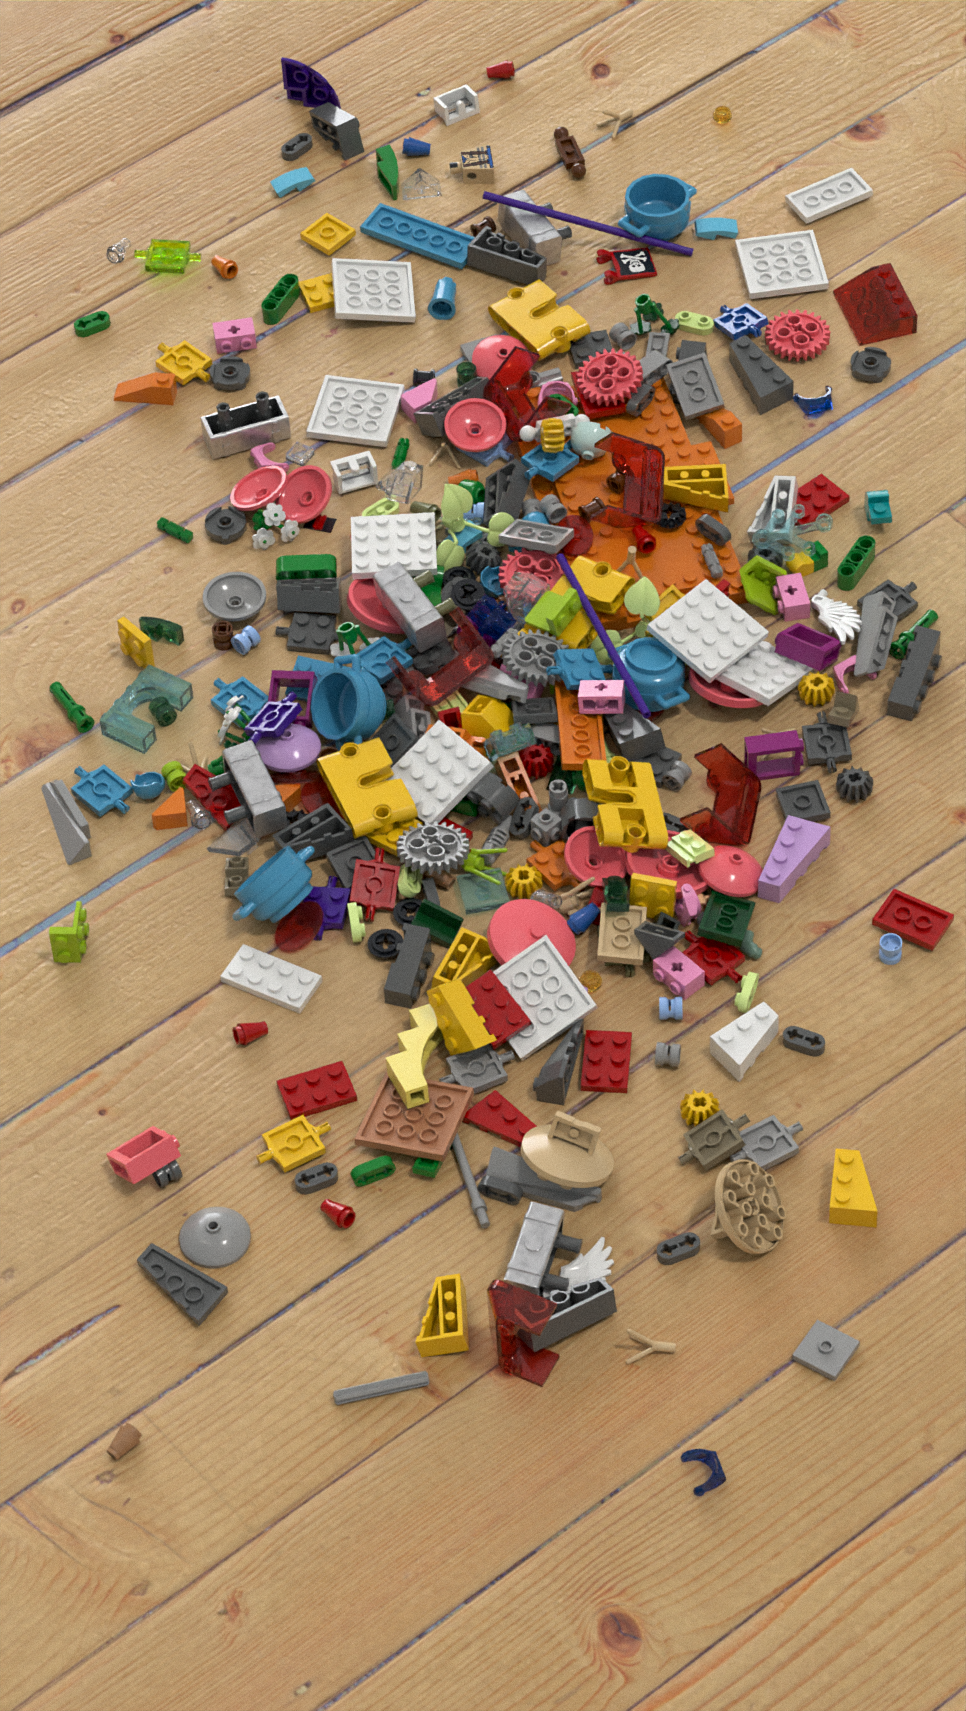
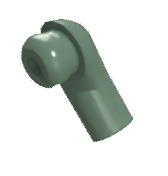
M747 930L740 950L750 958L759 959L762 955V949L753 942L754 932Z

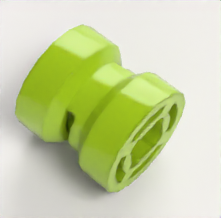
M171 761L165 764L161 774L167 781L169 789L175 792L179 787L186 788L183 785V778L186 776V773L181 763Z

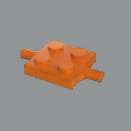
M560 839L547 847H543L537 840L531 842L530 847L537 853L527 858L526 863L529 865V868L536 866L537 871H540L542 874V880L550 888L556 891L562 886L572 885L576 887L582 883L572 875L565 863L564 848L566 843Z

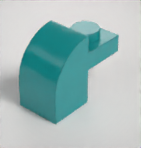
M888 490L865 492L864 508L867 521H870L871 525L892 523Z

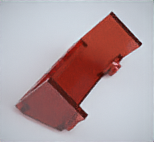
M517 346L512 349L488 381L483 395L485 400L494 403L502 410L506 419L505 432L509 439L522 442L520 430L523 426L530 425L535 428L536 421L563 416L572 405L568 402L546 396L537 409H535L527 396V392L533 385V378L529 371L540 355Z
M611 432L596 442L594 447L611 452L613 466L617 470L625 472L623 508L607 505L590 515V520L615 528H630L637 525L652 526L658 523L662 517L664 452L657 446Z
M459 606L449 613L462 629L453 640L454 648L459 655L435 674L426 679L417 670L407 672L395 656L386 661L403 686L421 702L430 707L441 703L489 666L494 659L492 649Z
M722 743L696 753L694 758L708 770L707 786L716 793L713 810L706 807L681 817L680 822L707 843L735 847L749 844L762 790L760 779Z
M493 1280L487 1288L489 1328L500 1369L506 1375H514L543 1387L560 1355L545 1348L533 1352L522 1339L516 1337L519 1329H522L540 1337L557 1308V1303L501 1280Z

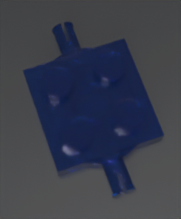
M486 594L479 599L466 615L479 627L476 630V636L481 633L478 637L482 638L486 633L497 641L509 628L516 624L517 620L514 619L513 615L504 610L507 607V603L502 605L505 601H500L497 604L495 599Z

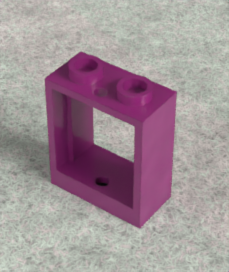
M796 623L777 634L774 652L821 671L838 661L842 645L840 640Z
M272 670L268 701L277 702L279 700L280 687L309 688L305 716H296L295 721L290 724H299L312 728L311 699L318 681L315 672Z
M797 730L744 737V768L748 782L800 775V766L804 765L801 753L804 751V743L802 738H798ZM792 751V757L757 762V756Z

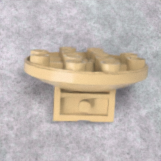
M560 1111L556 1112L552 1124L532 1128L524 1135L521 1143V1155L526 1164L537 1173V1177L543 1181L549 1180L559 1184L561 1188L566 1190L599 1187L609 1179L614 1168V1159L610 1150L598 1140L602 1128L577 1120L575 1117Z
M740 1159L725 1165L720 1171L715 1185L716 1213L713 1219L711 1236L716 1240L728 1236L737 1247L749 1254L758 1255L771 1251L783 1237L784 1219L787 1215L775 1186L774 1177L769 1173L767 1174L754 1161ZM778 1221L781 1222V1227L776 1225Z

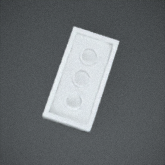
M850 168L785 195V201L807 224L873 196V190Z
M244 944L220 976L223 983L299 1014L322 983L321 975Z

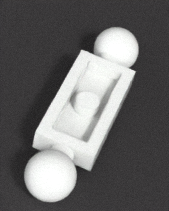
M573 414L553 417L562 420L565 432L564 437L571 436L573 425L577 427L579 422H590L588 416L584 414L577 415L576 417ZM543 420L536 421L535 428L530 425L523 426L520 430L521 439L525 442H530L534 439L537 442H541L540 426Z

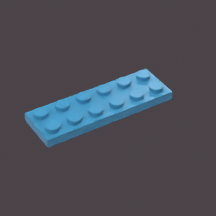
M382 203L375 208L360 226L361 233L459 269H463L467 264L468 245L475 238Z

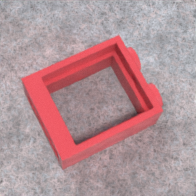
M154 1126L106 1154L115 1174L132 1184H136L181 1156L178 1150L180 1145L176 1137Z

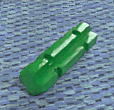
M400 438L391 464L394 472H401L403 469L407 450L410 446L408 438Z
M164 517L157 521V528L163 531L166 530V533L186 543H190L194 538L192 531L172 521L169 522Z

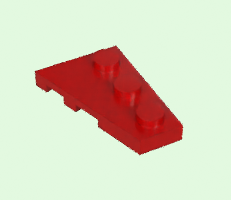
M194 764L183 778V785L218 824L227 831L232 823L228 825L224 811L239 807L241 804L231 785L212 792L208 778L215 777L216 775Z
M496 1090L470 1108L462 1121L466 1124L472 1123L477 1125L484 1132H493L501 1136L502 1140L521 1147L524 1135L532 1128L537 1127Z

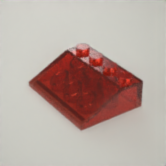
M891 263L871 267L833 290V294L859 346L917 333L918 315Z

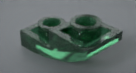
M155 617L139 618L140 630L150 639L158 642L163 637L168 642H173L178 646L184 642L182 626Z
M620 876L602 878L606 912H629L630 903L627 897L625 878Z

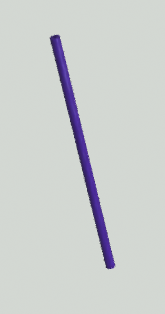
M484 191L482 199L684 255L692 256L693 248L646 235L639 238L624 229Z
M558 554L556 559L571 587L577 590L583 609L622 680H624L643 718L650 717V710L564 554Z

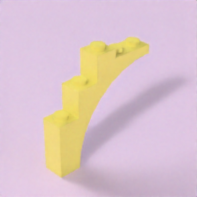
M430 1004L409 1010L412 1029L397 1034L400 1053L386 1057L388 1076L407 1109L429 1102L428 1085L424 1078L425 1065L430 1054L444 1039Z

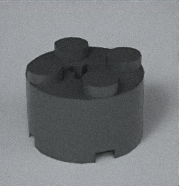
M488 772L466 796L472 803L478 806L476 810L482 817L487 818L489 816L496 824L500 825L517 806L520 799L509 785L505 787L501 783L502 779Z
M569 798L560 811L562 838L568 840L576 830L587 826H594L593 816L597 815V806L601 805V803L590 801L588 798Z

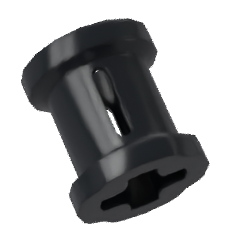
M414 368L413 386L417 387V385H422L434 379L435 369H431V371H418V369Z

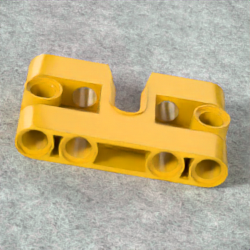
M540 279L523 288L514 287L510 289L506 297L488 306L491 318L511 337L524 343L531 355L538 361L555 352L564 353L571 348V340L575 342L591 333L587 321L571 306L566 305L559 308L555 299L557 294Z
M578 556L570 566L594 611L614 615L624 603V597L628 589L635 584L633 577L612 569L608 562L602 561L597 563L586 557ZM565 574L551 589V592L563 596L571 587ZM581 608L559 637L556 636V640L563 639V645H568V649H587L598 634L585 610ZM525 623L524 629L527 631L531 629L533 633H536L537 630H540Z
M379 737L360 744L346 743L341 747L340 751L317 758L319 771L343 818L352 829L355 839L373 833L374 829L380 833L389 832L393 829L394 822L401 823L418 816L415 803L402 779L387 780L394 775L391 769L393 762Z
M621 756L613 757L610 763H607L606 760L585 759L582 773L588 800L603 803L597 806L598 813L596 816H593L599 846L622 847L630 853H635L640 848L666 849L668 845V832L651 764L649 762H628L626 758Z

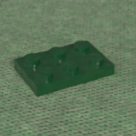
M712 890L698 928L697 936L723 942L730 946L741 947L756 902L724 895Z

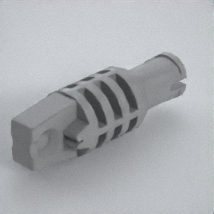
M508 815L500 825L491 830L482 849L504 848L510 838L511 815ZM501 853L481 854L480 857L484 858V865L491 866Z

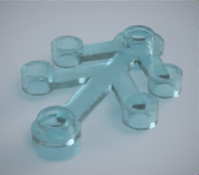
M796 504L793 506L792 513L782 529L773 532L776 525L782 523L785 519L784 512L776 509L772 512V518L766 527L757 530L753 534L752 542L758 549L771 548L782 554L783 559L786 561H791L795 558V550L790 546H783L776 542V540L784 539L803 549L805 555L812 556L816 551L815 544L811 541L807 542L797 537V535L817 530L828 532L833 527V519L829 514L823 513L817 517L816 522L794 527L797 520L805 515L804 506ZM801 509L802 512L797 514L795 510ZM777 514L782 515V517L779 519L775 518L774 516ZM822 523H827L828 526H827V527H822L821 524H822ZM761 538L767 539L765 542L759 541ZM811 546L813 549L807 551L805 548ZM790 551L792 555L786 556L785 553Z

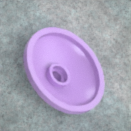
M289 724L280 737H263L256 743V748L259 750L266 768L277 772H295L309 767L317 760L321 751V743L318 735L311 729L299 724Z

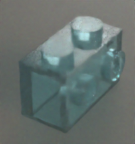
M519 722L509 726V731L502 732L500 729L490 733V738L483 742L490 762L536 745L537 741L530 724L522 725Z

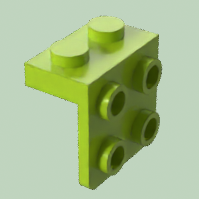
M756 555L739 569L741 583L746 594L745 598L750 604L762 608L765 612L776 615L779 612L772 587L776 586V577L787 575V572L783 568Z
M570 587L563 596L551 591L545 592L525 617L526 624L559 637L582 607L577 590Z
M76 901L73 927H50L49 929L54 962L81 963L82 954H86L87 943L84 939L85 936L89 935V923H85L87 910L83 908L82 901Z

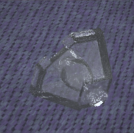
M404 461L386 473L377 482L376 488L379 491H384L385 497L388 500L409 504L422 488L423 465H419L414 461Z
M515 572L504 587L509 617L525 626V617L545 592L550 591V585L533 574Z
M244 818L228 828L220 838L218 837L206 849L212 853L241 856L245 852L249 855L258 848L257 843L261 837H256L248 819Z

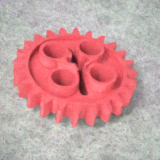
M796 309L795 313H792L791 310H788V314L780 312V317L775 315L774 321L769 320V325H766V345H769V350H774V355L780 353L781 359L785 356H788V361L794 357L797 362L802 357L807 361V356L814 359L815 353L821 355V350L826 351V345H829V325H826V320L821 321L820 315L814 317V312L807 314V310H804L803 313H800L798 309Z
M612 348L611 352L608 353L604 349L603 354L596 352L595 358L588 356L589 362L583 361L584 367H579L580 373L577 374V384L580 393L584 395L585 399L589 398L590 403L597 400L599 406L602 402H605L606 406L610 402L617 405V400L624 403V397L631 399V392L638 393L636 387L642 386V366L640 361L636 360L635 355L630 356L629 351L623 354V350L620 349L616 353L614 348Z
M522 547V552L519 553L517 550H514V556L508 554L507 560L502 561L498 574L503 594H509V600L516 598V604L524 601V606H527L529 602H532L534 607L543 594L551 591L564 574L556 559L557 553L550 555L545 551H527Z

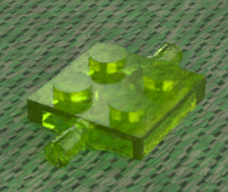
M151 239L147 250L135 249L134 258H146V272L184 274L189 261L201 262V253H190V241Z

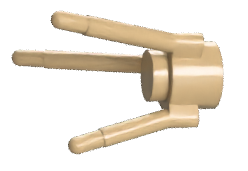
M594 877L561 894V897L558 898V905L563 914L568 913L570 916L578 911L577 907H580L579 899L592 894L594 888L578 895L575 893L595 880Z

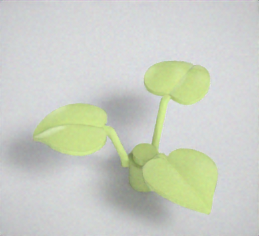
M455 484L444 485V495L441 502L442 524L449 529L448 533L453 538V541L449 539L444 540L436 551L437 565L444 566V573L452 567L461 566L465 558L464 549L457 545L458 539L454 532H460L465 526L488 533L487 542L492 546L501 547L506 544L499 543V534L515 521L511 515L505 512L497 513L490 519L489 529L465 521L463 513L471 510L473 498L468 490Z
M645 576L631 586L624 597L627 610L632 614H640L642 619L637 624L635 631L621 640L620 634L616 630H606L615 648L622 646L623 643L636 635L639 638H644L651 634L645 635L650 621L644 614L647 616L655 615L660 607V598L653 583ZM597 636L592 642L590 649L594 650L598 662L613 666V661L607 656L608 652L599 636Z

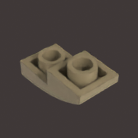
M234 856L226 858L225 896H235L236 890L249 878V857Z

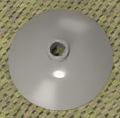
M245 572L221 574L212 579L203 591L205 609L212 616L224 621L248 619L257 614L266 602L264 584L254 575Z
M209 1207L197 1211L184 1222L180 1230L179 1242L184 1256L190 1262L203 1268L217 1269L232 1265L244 1256L251 1242V1232L245 1218L235 1210L226 1207Z

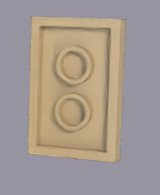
M611 903L601 904L597 961L632 965L643 964L644 946L634 934V929L646 921L647 907Z

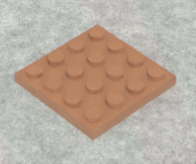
M386 1072L354 1138L355 1145L444 1162L473 1099L474 1088L425 1079L428 1085L429 1102L407 1109Z

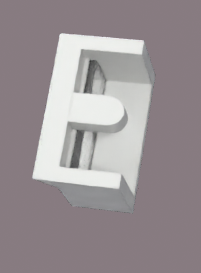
M467 84L433 98L435 112L444 119L446 126L480 113L478 95Z
M370 451L330 461L333 471V482L339 494L378 484L377 465Z

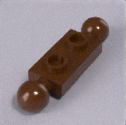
M557 127L554 131L556 149L566 170L571 169L572 176L580 179L586 174L585 159L574 136H569V132L565 127Z

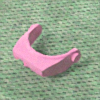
M548 381L542 385L538 408L543 409L544 400L552 394L565 395L572 400L575 406L578 404V399L575 397L573 389L568 382Z
M273 442L258 445L251 449L250 455L254 457V464L257 465L258 469L265 466H279L287 472L289 465L287 463L273 462L264 456V454L275 449L276 446Z
M856 655L833 667L834 677L840 692L849 694V690L843 680V675L855 670ZM876 672L866 674L872 680L877 677Z
M684 884L681 887L683 900L676 899L675 912L683 927L690 925L691 919H696L701 913L699 898L690 884Z

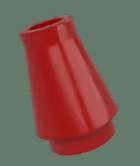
M505 60L486 67L488 78L511 79L512 76H515L513 61Z
M635 526L632 529V535L634 536L637 550L644 554L653 552L656 548V538L642 526Z
M265 1021L238 1023L232 1029L234 1040L237 1045L242 1044L245 1046L259 1037L267 1035L268 1026Z
M325 1199L321 1204V1211L339 1228H348L355 1221L356 1213L352 1207L330 1199Z

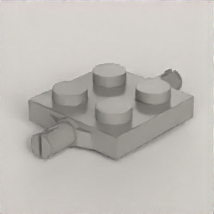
M487 1044L475 1050L446 1058V1064L451 1074L439 1078V1082L456 1083V1085L474 1088V1094L508 1081V1075L502 1064L514 1060V1054L510 1050L498 1055L493 1051L490 1044Z
M772 1115L740 1131V1136L746 1145L741 1148V1151L730 1155L731 1162L740 1159L754 1161L766 1170L799 1153V1147L793 1140L792 1135L803 1131V1127L799 1121L786 1127Z

